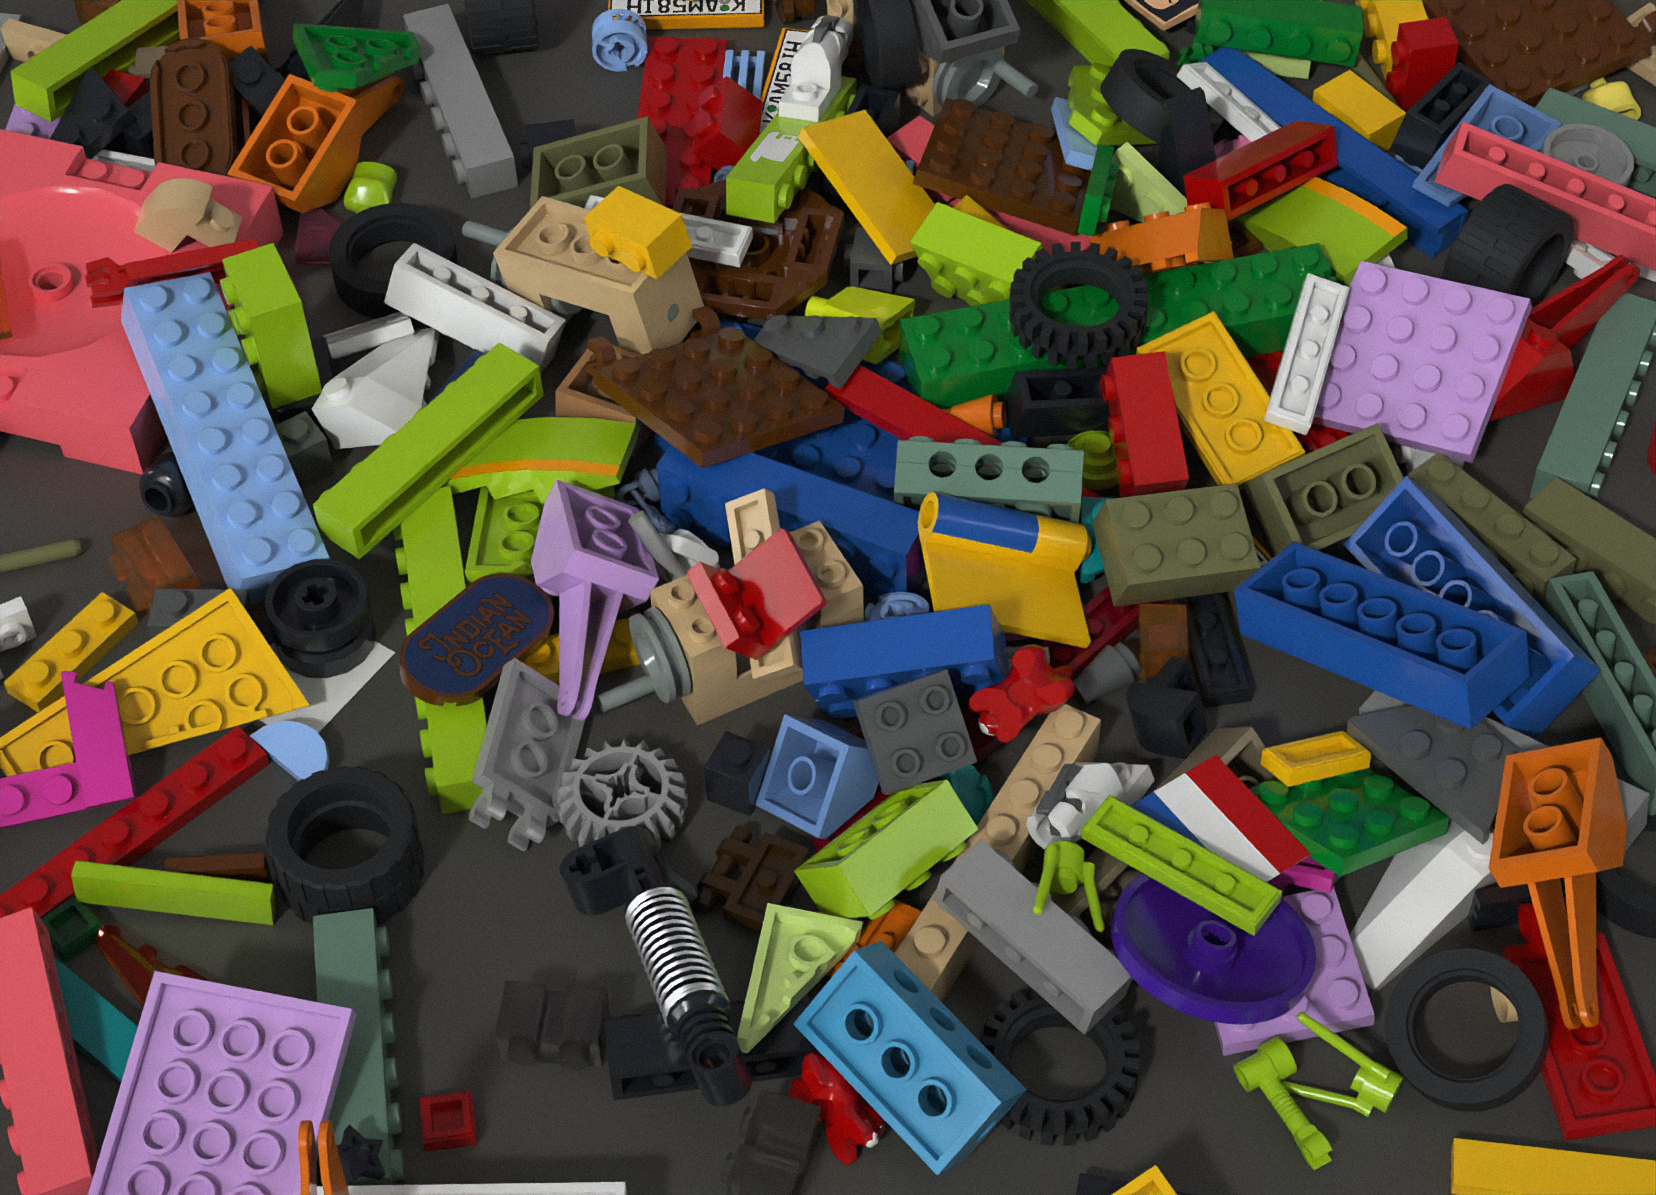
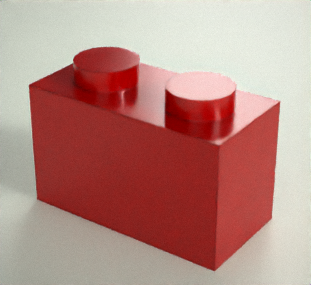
M1447 17L1399 23L1397 40L1391 44L1393 64L1391 72H1388L1386 75V86L1403 111L1409 110L1455 66L1459 42Z
M726 76L715 86L710 85L701 93L698 99L697 123L694 128L693 153L718 171L724 166L736 165L758 138L763 107L761 100Z

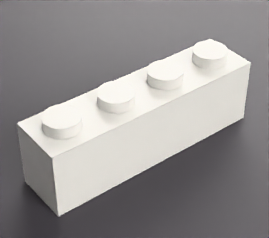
M415 243L394 264L384 300L385 304L399 310L404 315L410 316L438 330L440 333L486 354L500 342L539 365L540 375L555 356L566 319Z

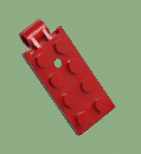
M1563 897V898H1564V904H1565L1566 915H1567L1566 897ZM1533 903L1520 904L1518 908V922L1521 935L1527 944L1505 947L1502 949L1501 956L1517 965L1536 989L1544 1007L1549 1027V1043L1546 1058L1540 1071L1564 1141L1656 1127V1075L1604 933L1596 934L1598 1025L1586 1027L1581 1023L1579 1029L1569 1030L1562 1019L1558 994Z

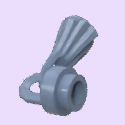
M644 468L634 473L635 479L621 486L616 491V501L633 507L638 506L640 511L645 512L659 533L672 535L675 532L676 525L667 520L656 507L651 506L660 501L657 470L654 468L647 471ZM636 487H639V489H640V491H641V493H642L641 495H640L639 492L635 489ZM631 491L633 499L625 500L623 496Z

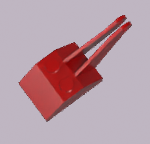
M1618 255L1600 269L1531 309L1489 421L1565 400L1575 377L1570 351L1618 298L1636 282L1641 271L1639 266L1634 263L1629 264L1628 258L1624 255Z

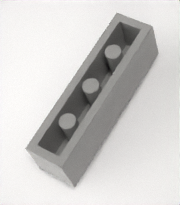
M981 839L940 876L934 901L1079 1031L1086 1035L1125 997L1133 978L1121 964L1116 952L1110 949L1107 950L1090 935L1088 928L1080 919L1067 915L1052 901L1049 894L1042 914L1036 915L1033 912L1039 884L1031 883L1014 868L1012 861L1005 853L992 849Z

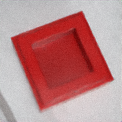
M471 1090L420 1098L425 1152L477 1145L474 1102Z

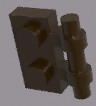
M736 826L730 837L724 838L716 850L718 859L711 871L705 872L696 887L698 897L692 905L698 912L709 914L716 902L727 901L723 907L725 920L761 933L767 903L781 906L786 905L799 881L794 870L810 859V848L766 832L758 846L755 847L748 844L752 838L750 830L743 826ZM745 867L738 881L729 878L734 868Z

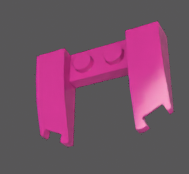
M71 671L61 672L76 762L0 778V829L133 801L138 797L114 682L107 681L103 690L76 683L78 673Z

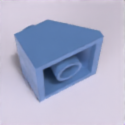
M784 714L755 805L819 839H827L875 796L879 781L866 741L824 720Z

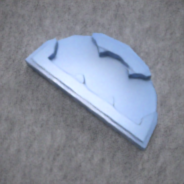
M280 721L265 725L250 735V738L272 760L298 781L311 776V773L328 770L330 753L325 741L314 728L302 722Z

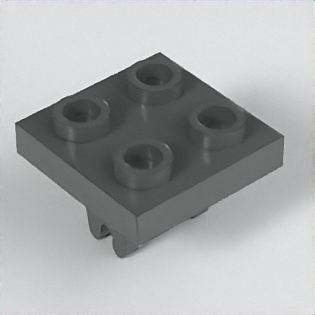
M941 669L853 700V705L883 794L889 795L977 762L947 669Z

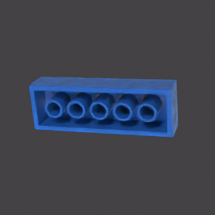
M670 444L656 465L661 514L676 525L675 530L684 529L696 536L709 540L717 546L732 548L725 503L765 488L775 495L780 529L793 532L817 521L822 523L863 584L864 597L879 603V596L892 592L917 594L927 578L918 532L919 511L752 452L701 468Z
M1406 476L1344 543L1367 570L1527 631L1530 677L1493 710L1507 727L1536 739L1600 673L1601 669L1444 502L1433 491Z
M1294 541L1234 589L1241 635L1470 730L1530 677L1526 630Z

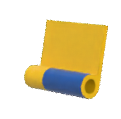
M937 492L927 494L919 511L918 532L934 612L990 604L1003 632L1083 648L1089 646L1091 643L1074 573L1082 560L1088 558L1091 551V538L1087 535L1084 525Z

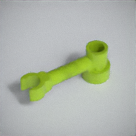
M1274 1036L1257 1046L1256 1053L1233 1065L1237 1079L1247 1092L1260 1087L1294 1136V1140L1304 1159L1313 1170L1332 1161L1328 1155L1332 1151L1329 1142L1315 1125L1310 1124L1281 1082L1297 1072L1295 1060L1281 1038Z

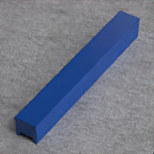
M1221 47L1200 61V63L1207 62L1281 127L1294 121L1334 126L1338 166L1317 177L1364 199L1406 226L1408 235L1406 241L1431 259H1434L1452 246L1461 227L1467 220L1469 210L1459 203L1447 207L1412 188L1413 182L1418 177L1416 173L1240 50Z

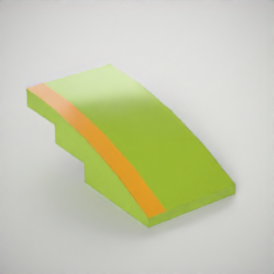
M1314 177L1230 220V222L1234 220L1239 222L1263 243V247L1270 252L1319 243L1332 270L1331 277L1335 276L1336 281L1344 286L1352 283L1360 261L1376 264L1408 239L1406 226L1371 203L1318 177Z
M541 417L519 419L511 424L442 487L451 486L453 495L486 486L494 500L533 490L542 504L545 503L556 479L588 491L620 484L640 433V428L637 423L599 418Z

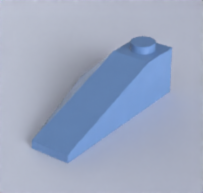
M1489 84L1415 179L1412 188L1447 207L1468 196L1434 182L1443 151L1462 121L1538 152L1541 151L1543 143L1550 132L1559 128L1562 122Z

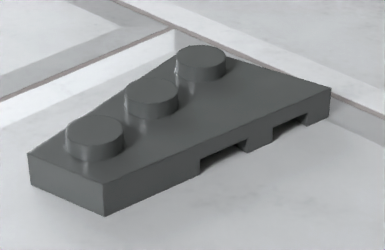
M777 315L772 316L765 322L762 330L753 341L770 351L772 355L790 368L795 366L802 368L806 376L813 379H818L820 376L825 377L831 386L841 389L883 331L876 318Z

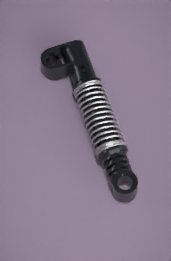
M627 827L568 853L560 865V874L579 912L585 915H598L626 904L624 909L626 924L629 932L632 934V940L635 942L638 955L641 957V963L644 965V971L647 973L650 986L653 988V994L656 996V1002L659 1004L665 1025L669 1032L681 1041L688 1065L702 1096L708 1103L714 1106L725 1107L742 1100L750 1091L753 1082L751 1072L729 1022L731 1015L729 999L724 992V987L718 977L717 970L714 968V963L698 929V924L695 922L689 902L680 888L673 885L651 832L643 827Z

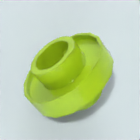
M1091 430L1079 433L1069 440L1067 445L1073 447L1074 450L1084 451L1083 487L1091 490H1103L1118 484L1114 444L1111 443L1108 432Z

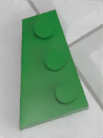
M1102 144L1097 146L1077 231L1079 234L1094 237L1098 221L1103 223L1107 221L1119 168L1118 163L1111 162L1115 147Z

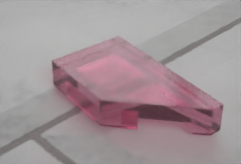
M320 207L306 213L300 212L294 252L297 264L330 263V242L341 225Z

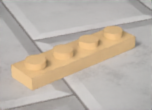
M763 488L725 503L734 564H737L780 529L775 495L773 492ZM797 629L757 660L750 658L754 680L765 683L803 669Z

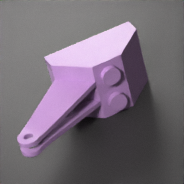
M556 479L544 503L531 564L536 586H539L550 595L559 596V695L557 712L563 716H569L572 712L573 719L583 721L588 716L592 707L596 684L617 614L646 602L650 596V590L654 589L659 577L653 556L628 522L634 514L639 512L638 508Z

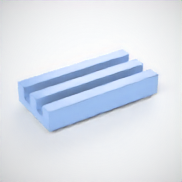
M726 50L723 78L728 76L733 79L734 67H740L738 84L746 89L748 68H755L753 95L761 100L766 63L765 51H757V56H750L749 50H741V56H734V50Z

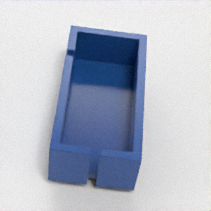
M990 604L800 631L804 686L812 698L815 699L823 714L829 715L832 718L845 719L854 717L857 714L853 700L941 669L948 670L956 697H959V694L967 693L970 698L976 691L1001 682L1007 678L1009 673L1006 637Z

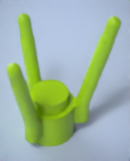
M1057 841L1047 845L1044 852L1043 873L1035 897L1033 912L1036 915L1042 914L1048 894L1051 896V899L1053 893L1061 895L1071 894L1076 891L1078 885L1083 883L1095 930L1103 932L1105 925L1094 881L1095 864L1084 862V850L1082 847L1069 841Z
M1305 1012L1298 1013V1021L1361 1066L1350 1089L1359 1094L1356 1098L1311 1086L1282 1081L1287 1092L1351 1108L1366 1117H1369L1374 1107L1386 1113L1397 1095L1405 1076L1377 1061L1374 1062Z

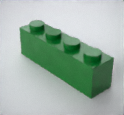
M1199 0L1196 13V43L1354 67L1363 36L1361 6L1322 0Z

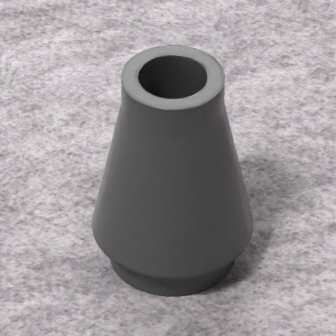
M1118 642L1113 647L1106 645L1087 667L1072 680L1075 688L1074 697L1080 704L1086 706L1093 700L1129 686L1132 682H1135L1134 677L1141 673L1137 659L1129 648L1121 642Z

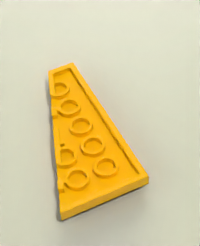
M232 588L227 589L83 683V685L103 690L107 681L115 683L129 755L311 706ZM65 696L0 737V767L7 777L76 762Z

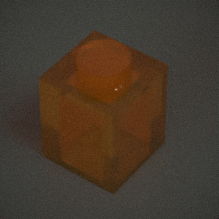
M1139 604L1136 636L1137 661L1140 665L1141 673L1138 674V677H1154L1170 657L1187 659L1188 631L1186 605Z

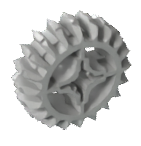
M626 738L623 739L619 747H612L605 740L602 751L596 752L587 747L584 754L585 760L572 758L571 772L562 773L560 780L561 788H558L556 796L557 804L560 807L558 809L559 820L563 827L566 828V834L570 841H578L579 847L621 829L638 826L651 832L658 849L661 847V840L673 842L676 834L675 828L683 827L685 820L684 812L687 811L686 807H688V794L685 792V777L678 771V765L675 763L674 758L666 759L661 747L649 752V746L644 740L636 747H630V743ZM641 782L651 786L658 794L650 792V788L641 785ZM585 805L595 807V811L603 814L604 818L592 813Z

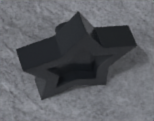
M350 1124L344 1130L342 1143L337 1145L347 1186L360 1176L381 1180L385 1175V1171L378 1158V1153L384 1140L364 1138Z

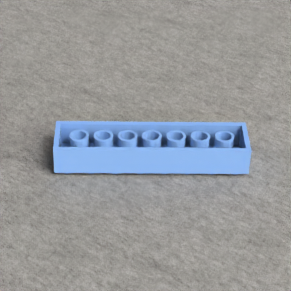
M208 272L124 288L121 313L122 325L227 588L247 590L251 605L265 602L268 587L280 573L294 564L312 559L330 558L212 275Z

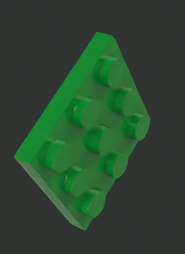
M1368 768L1290 787L1276 778L1249 788L1311 853L1309 857L1340 877L1447 834L1449 817L1446 814L1430 806L1426 800L1415 797L1398 787L1391 779L1380 776Z

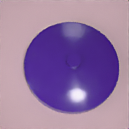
M1142 873L1123 889L1111 921L1113 947L1118 959L1129 975L1148 993L1168 1006L1185 1014L1212 1022L1242 1025L1266 1022L1278 1018L1292 1010L1302 1000L1315 971L1316 950L1312 936L1301 917L1282 898L1259 931L1253 936Z

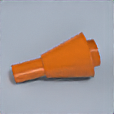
M995 393L954 405L952 408L942 409L995 438L998 437L1000 429L1006 428L1007 425L1005 402H999Z

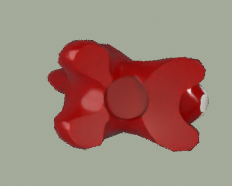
M1032 644L1019 648L1011 659L1012 666L1007 678L997 684L976 691L968 700L969 709L974 713H980L979 727L984 734L996 736L1000 743L1008 744L1017 737L1026 724L1036 715H1044L1056 711L1073 696L1075 688L1074 682L1070 678L1073 674L1072 667L1060 665L1053 668L1045 658V650L1038 645Z
M808 1053L803 1058L801 1065L802 1077L793 1080L789 1089L791 1111L802 1121L812 1116L820 1117L825 1122L827 1139L835 1157L844 1165H851L856 1160L857 1145L871 1148L878 1144L879 1138L886 1128V1121L821 1053Z

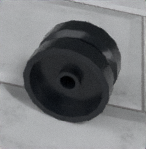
M312 559L294 564L286 569L268 587L264 605L278 658L290 671L308 678H330L349 672L361 664L372 651L376 629L370 610L368 591L363 577L352 566L332 559Z

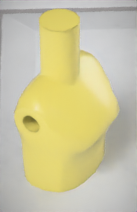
M1602 76L1588 83L1591 89L1584 92L1582 100L1635 120L1640 118L1641 108L1633 98L1626 82L1615 81L1607 83Z

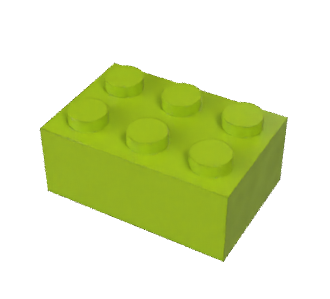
M939 202L935 204L910 241L919 258L918 264L926 270L932 281L931 287L946 298H952L954 295L965 300L970 306L1009 300L1011 281L1013 282L1014 273L1017 268L1022 270V262L1027 257L1035 261L1036 251L1044 248L1042 243ZM1063 285L1057 286L1048 292L1064 290Z
M274 243L222 259L227 277L220 279V285L228 305L234 304L235 307L228 310V315L236 335L242 334L243 339L239 340L248 364L254 368L251 371L260 393L266 394L272 410L322 393L302 302Z
M947 779L916 784L894 792L795 869L794 872L820 912L852 920L859 917H868L870 920H873L888 912L895 905L892 898L902 890H912L928 880L931 876L929 869L938 861H948L963 852L967 847L965 840L975 833L978 827Z

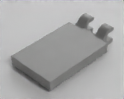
M514 658L503 666L471 781L483 788L470 810L469 820L486 829L489 826L491 816L500 821L504 818L507 810L514 813L519 818L509 832L508 843L524 852L527 850L530 839L536 843L542 842L546 826L549 827L560 821L558 815L560 807L557 804L556 796L558 788H561L560 780L562 773L571 772L570 765L572 764V758H576L585 720L573 719L572 712L569 716L558 714L559 685Z

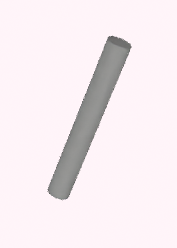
M640 511L634 514L628 520L629 524L671 582L686 576V571L645 512Z

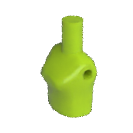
M376 162L358 163L355 167L353 178L345 192V208L357 214L374 206L392 203L393 190L397 181L395 170L385 164Z

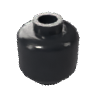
M173 451L161 455L141 475L139 488L142 501L152 512L174 518L185 514L194 505Z

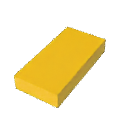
M1342 730L1262 749L1261 765L1286 786L1290 787L1370 768L1371 752Z

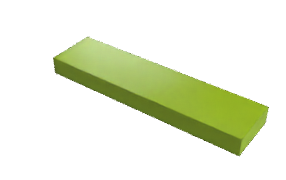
M1108 795L1082 827L1081 838L1253 936H1255L1281 902L1282 891L1111 795Z
M75 861L71 874L76 901L81 903L272 926L274 925L277 912L274 885L270 883L87 861Z

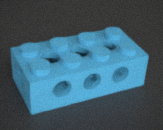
M882 941L854 950L793 1023L937 1176L963 1163L1027 1090Z

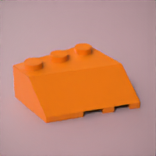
M1210 202L1184 207L1185 212L1171 216L1169 211L1143 216V223L1129 226L1128 220L1103 225V233L1095 234L1090 239V243L1100 244V255L1104 256L1109 247L1118 251L1117 261L1126 255L1132 260V269L1139 267L1143 275L1234 258L1225 209H1211Z

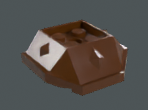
M726 180L710 183L697 190L694 187L679 190L672 210L679 213L752 227L753 239L740 267L688 257L704 306L710 307L715 313L733 315L738 321L745 317L769 320L772 316L777 315L792 316L807 298L827 284L844 226V212L836 206H831L823 197L811 189L799 190L793 198L790 208L785 209L775 223L726 215Z

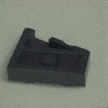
M91 67L83 77L50 140L83 146L86 158L92 159L137 118L105 80Z

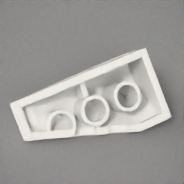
M434 328L414 330L415 333L412 336L380 345L329 380L312 407V411L335 449L382 445L388 436L396 433L411 420L419 409L427 406L423 395L425 390L430 389L431 379L427 373L428 368L435 362L439 339L438 330Z
M1449 817L1447 834L1395 854L1350 933L1356 958L1369 993L1374 995L1465 919L1469 914L1474 892L1477 889L1499 886L1488 868L1494 829L1491 828V835L1488 841L1482 845Z

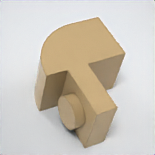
M175 178L159 184L145 199L134 232L171 253L187 235L208 247L235 242L242 216L210 199L213 186L199 180Z

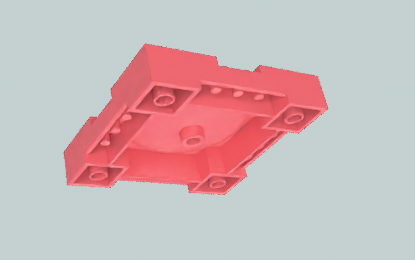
M0 129V431L60 445L64 457L143 474L167 435L122 325L121 313L123 303L116 306L92 308L90 301L92 291L91 287H87L85 275L87 274L86 263L109 257L118 265H124L129 262L207 248L208 246L187 235L171 253L134 232L145 199L159 184L175 178L199 180L213 186L210 199L242 216L235 242L257 238L259 247L274 243L276 247L284 232L273 186L160 162L157 163L152 172L91 160L86 158L83 146ZM216 285L228 314V310L231 309L233 304L228 305L221 285Z

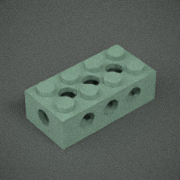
M914 436L910 437L908 441L898 440L894 503L920 511L921 504L927 494L937 492L1079 523L1084 451L1074 450L1073 447L1065 444H1052L1046 448H1029L1026 444L1016 441L1003 442L1000 446L982 445L981 442L974 439H958L954 443L935 442L930 437Z

